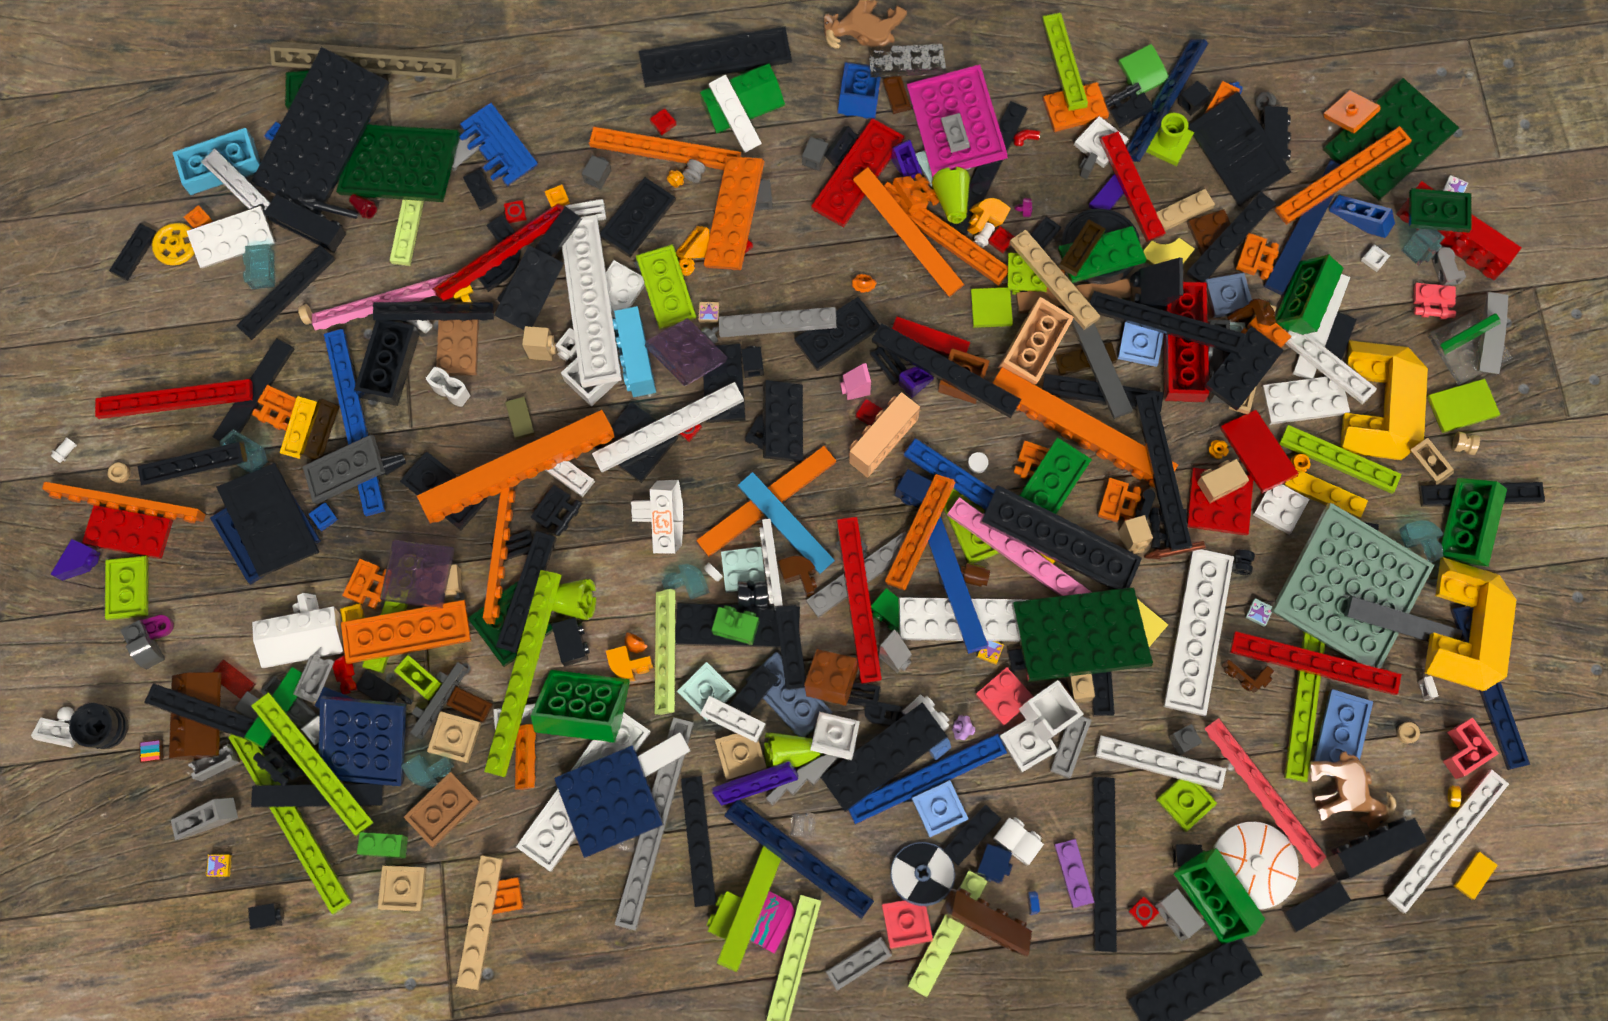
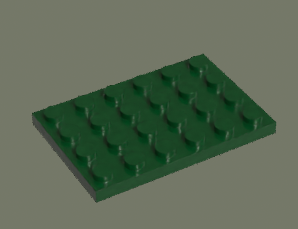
M1404 78L1375 102L1380 105V111L1358 131L1352 133L1346 129L1343 130L1323 149L1336 163L1341 165L1400 126L1412 140L1411 143L1355 179L1378 201L1384 198L1460 128Z
M368 124L340 176L336 192L339 195L346 196L355 194L361 197L444 202L461 133L458 130Z
M1134 587L1012 603L1028 682L1151 667L1153 664Z

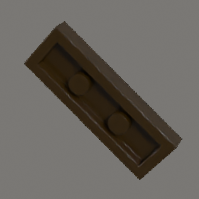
M1088 220L1060 262L1059 268L1076 277L1105 233L1106 228Z
M1112 342L1104 344L1112 364L1116 363L1117 357ZM1083 349L1054 357L1059 376L1091 369Z
M318 399L300 452L301 455L312 460H318L323 457L339 409L338 405L324 399Z

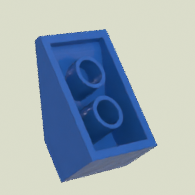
M845 62L838 114L875 119L882 67Z

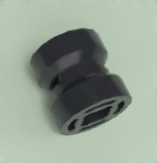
M1235 550V563H1233L1232 572L1240 575H1251L1253 572L1251 564L1255 559V553L1249 550Z

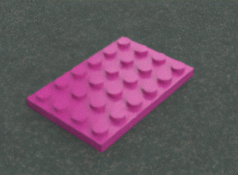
M980 65L907 84L932 178L938 171L950 167V170H956V167L969 169L1008 158ZM960 113L970 148L951 153L941 118Z

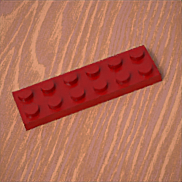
M872 118L814 201L811 209L844 228L866 196L853 179L867 167L878 179L892 159V148L903 143L905 136Z

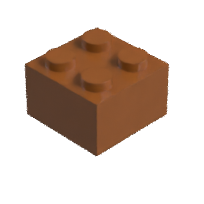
M951 349L948 358L950 361L982 378H985L990 362L989 360L955 349ZM942 380L940 381L939 393L976 404L977 399Z
M816 649L804 684L806 696L846 706L858 671L857 658Z

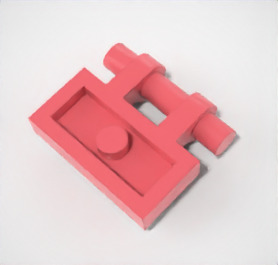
M1416 283L1413 291V304H1420L1421 307L1414 308V315H1421V317L1425 318L1435 316L1445 320L1447 318H1455L1456 311L1449 310L1447 307L1453 308L1455 306L1456 287ZM1430 306H1439V309H1434Z

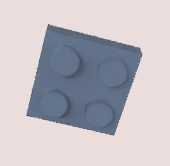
M1245 273L1211 278L1205 281L1214 318L1232 315L1236 309L1245 307L1252 300Z

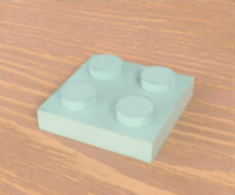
M761 547L721 552L726 593L738 591V581H749L753 584L755 581L765 580Z
M706 662L677 692L701 714L709 696L726 703L736 693V690Z

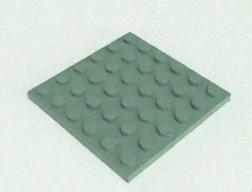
M1328 503L1270 612L1349 659L1381 669L1399 633L1345 617L1344 614L1349 596L1409 614L1434 564L1333 503Z

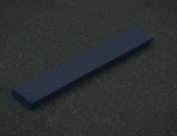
M1206 39L1190 40L1152 104L1153 111L1147 113L1127 147L1133 162H1140L1161 126L1162 119L1170 111L1208 45Z
M1331 160L1322 177L1340 166V164ZM1335 193L1301 215L1264 285L1265 288L1282 296Z
M1462 606L1450 611L1457 629L1463 630L1461 641L1469 643L1474 608ZM1501 681L1485 691L1479 690L1507 770L1530 765Z
M740 800L735 801L724 816L860 919L863 918L873 904L874 900Z

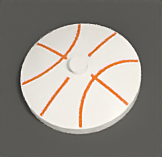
M1245 822L1229 828L1216 841L1214 848L1219 850L1258 909L1273 907L1290 895L1297 882L1299 866L1296 852L1282 832L1268 824Z

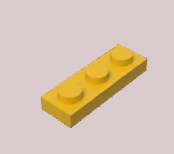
M297 396L280 454L301 459L300 452L317 405L316 401Z

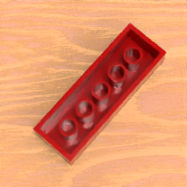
M1422 181L1416 187V189L1435 190ZM1409 197L1396 214L1405 223H1409ZM1472 215V229L1469 233L1416 228L1418 232L1433 239L1436 244L1451 248L1455 256L1460 257L1469 266L1475 267L1484 276L1494 281L1510 265L1522 248L1474 215Z
M1183 282V296L1164 307L1163 311L1208 323L1207 283ZM1164 333V401L1205 402L1209 396V390L1204 387L1209 381L1208 346Z

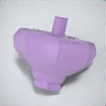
M960 715L954 721L952 730L954 738L965 740L969 735L975 733V727H973L970 717Z

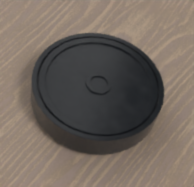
M1091 209L1079 213L1069 221L1062 236L1061 246L1073 243L1088 220L1106 228L1105 233L1133 226L1139 242L1140 237L1132 222L1122 214L1108 209ZM1134 266L1083 281L1092 284L1114 283L1126 277Z

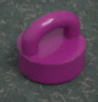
M1024 198L1023 204L1015 205L1014 209L1016 211H1023V217H1031L1032 199Z

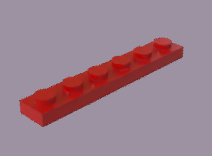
M1119 131L1102 137L1100 139L1102 147L1146 242L1164 236L1166 232Z

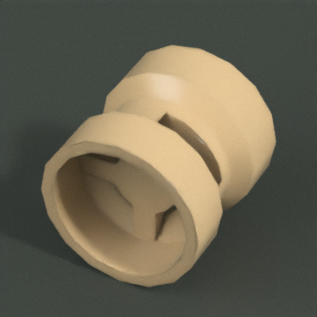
M1457 432L1453 440L1452 450L1457 452L1465 451L1469 455H1475L1479 448L1480 437L1475 435L1467 436L1463 432Z

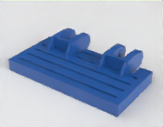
M489 103L460 123L461 128L465 131L459 137L462 141L475 133L479 136L467 145L469 150L484 142L479 147V151L488 161L483 169L489 171L499 163L502 166L501 169L494 172L490 177L493 181L507 173L508 175L503 177L502 181L508 187L538 166L536 160L492 103Z

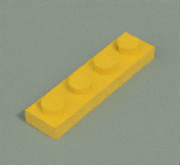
M1297 470L1299 473L1298 477L1284 483V486L1327 506L1328 503H1333L1357 519L1362 517L1368 500L1301 470Z

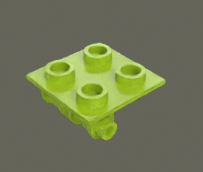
M1008 253V290H1011L1014 295L1020 293L1021 290L1047 292L1046 285L1018 253Z

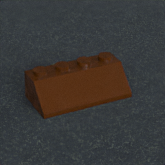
M197 672L172 675L171 689L220 707L221 673ZM171 713L169 759L189 761L219 756L220 730Z
M962 888L950 890L940 913L1008 950L1028 957L1032 930L1026 928L1027 923L1017 918L1014 921L1009 919L1007 912L999 908L996 911L989 908L990 903L981 898H978L977 901L970 897L971 893Z

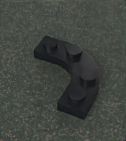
M503 215L486 225L498 243L515 233ZM521 249L515 255L503 260L499 266L491 268L484 276L478 278L487 292L503 283L513 274L520 260Z

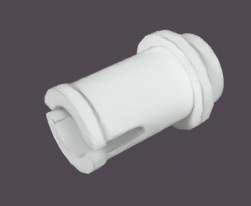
M986 222L982 231L975 235L974 243L981 248L987 246L989 243L988 239L995 230V227L991 223Z
M66 437L55 451H51V457L59 463L65 462L66 456L77 445Z

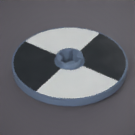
M926 842L910 844L904 847L893 860L891 866L892 885L897 894L910 904L930 906L939 903L950 893L954 884L955 869L953 862L943 852L942 848ZM923 870H926V875L928 877L923 876L922 878H919L918 871L922 872Z

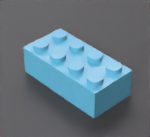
M246 128L172 152L182 185L190 195L223 184L201 162L215 148L245 177L256 173L261 161L254 139Z
M638 306L614 311L615 318L612 321L617 336L616 342L620 352L619 357L624 371L623 377L627 391H631L633 397L656 393Z

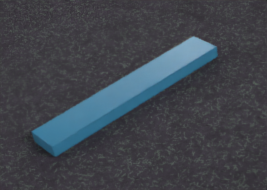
M753 472L738 484V488L767 519H771V523L803 557L813 563L819 575L835 561Z

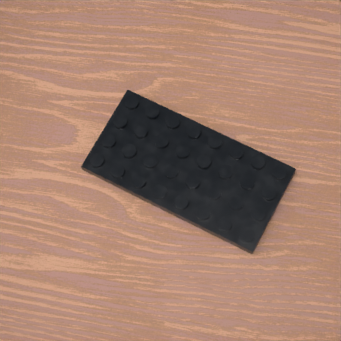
M321 47L251 182L280 197L287 196L297 205L302 204L299 200L316 198L315 201L327 203L390 82ZM313 208V210L310 209V211L313 213H322L323 211Z

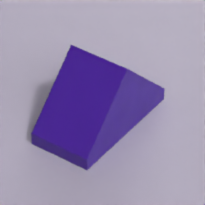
M908 139L892 148L891 161L902 177L911 176L914 179L917 174L920 173L922 175L911 140Z
M913 367L900 374L899 386L913 398L933 381L934 377L918 367Z

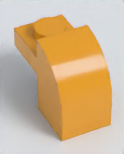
M988 198L975 204L970 209L974 215L969 221L970 226L967 231L974 235L982 231L986 222L991 223L994 227L1003 224L1011 208L996 198Z
M626 646L606 651L609 666L618 678L629 679L630 682L636 681L634 673L644 674L649 672V669L654 668L650 656L631 661Z

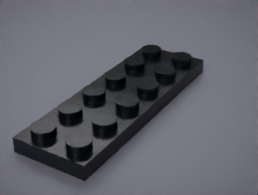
M677 603L675 644L781 648L775 606L755 607V605H751L750 608H738V605ZM730 606L735 608L736 612L744 614V611H749L756 614V617L759 618V625L753 645L713 635L712 627L718 607ZM796 606L798 625L800 626V607Z
M922 702L855 751L852 760L844 759L822 775L821 779L842 809L847 812L948 738V736Z
M1238 939L1221 945L1132 996L1127 1001L1138 1021H1185L1263 976L1243 940Z

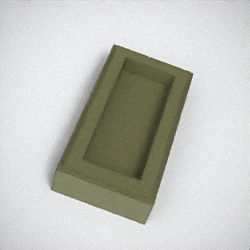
M525 397L505 402L515 439L518 440L535 435Z

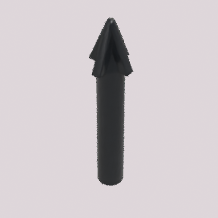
M316 198L299 200V202L311 210L315 208L357 219L358 216L357 211L315 201Z

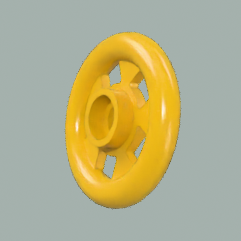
M171 223L162 227L155 234L152 241L154 256L166 265H180L187 262L195 254L191 242L185 244L184 238L188 237L186 231L192 230V228L183 223ZM173 231H180V235L172 234ZM163 237H167L165 244L161 243ZM165 249L171 252L167 257L163 254ZM184 249L185 253L178 257L176 253Z

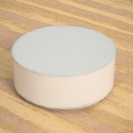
M980 452L973 453L968 460L969 469L974 473H983L988 467L987 456Z
M709 562L704 566V570L714 580L719 581L723 577Z

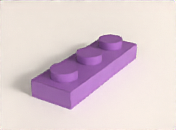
M1076 839L1055 844L1054 847L1072 908L1094 903Z

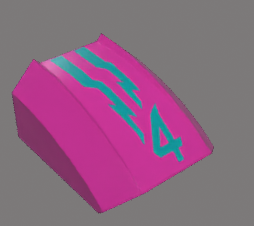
M769 891L750 941L775 954L796 913L791 902Z

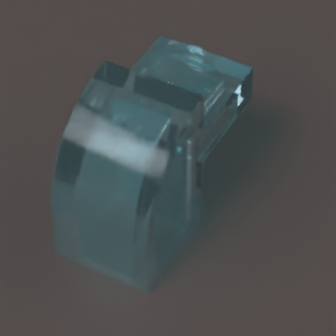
M1420 520L1405 524L1399 529L1406 548L1421 544L1430 563L1443 557V547L1437 539L1444 534L1434 523Z
M689 564L678 565L681 573H670L665 576V579H662L665 590H673L685 585L690 600L709 593L702 572Z
M417 755L401 767L409 780L423 788H434L439 783L437 777L442 778L451 772L450 769L454 765L449 758L444 757L437 763L429 766L423 756Z

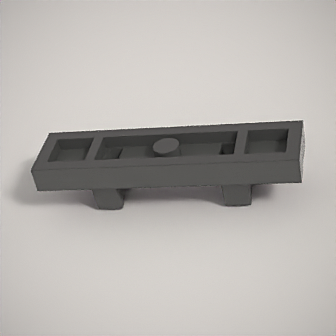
M457 662L448 676L439 671L435 678L443 684L425 711L417 706L412 711V714L418 717L419 720L411 730V734L421 740L423 739L449 700L455 687H458L468 672L465 666Z

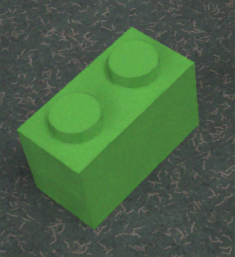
M360 832L357 854L375 857L406 858L408 837L395 834Z

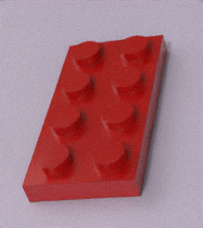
M93 505L82 544L162 559L173 521L168 518Z

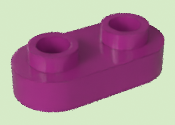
M165 615L141 620L152 640L169 635L174 627L173 621ZM166 624L165 629L161 630V626Z

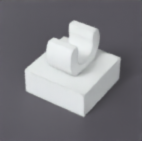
M307 593L297 595L298 603L292 605L294 613L319 609L316 595Z

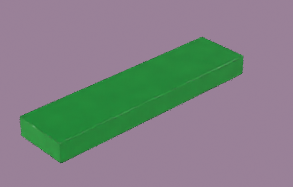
M291 667L272 695L286 714L298 698L293 693L302 675V672ZM258 716L245 735V739L264 748L273 733Z

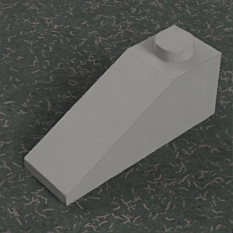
M893 630L880 645L879 658L897 673L901 669L905 671L912 663L910 661L911 652L898 632Z
M213 799L172 819L171 824L175 840L222 826L237 819L238 815L234 799Z

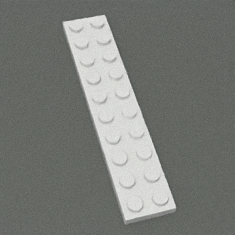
M597 215L582 217V221L562 246L580 381L582 388L621 381L622 377L612 321L613 317Z

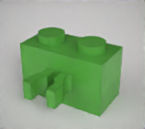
M730 606L718 607L712 633L716 636L753 645L759 625V618L756 617L755 613L744 611L743 614L736 612V609Z

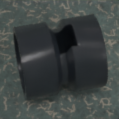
M766 580L755 581L753 584L749 581H738V608H750L753 604L755 607H767Z

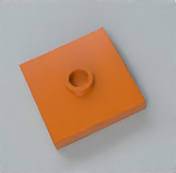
M1349 90L1324 113V118L1355 133L1380 111V105Z

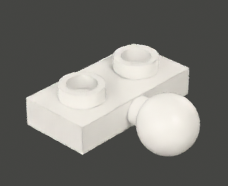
M71 707L60 708L57 712L58 721L40 718L31 735L32 738L73 748L76 742L72 739L69 732L68 723L74 710Z

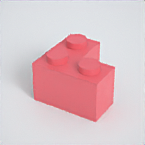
M1470 718L1447 732L1459 751L1443 762L1454 778L1458 779L1466 776L1499 753L1476 721Z

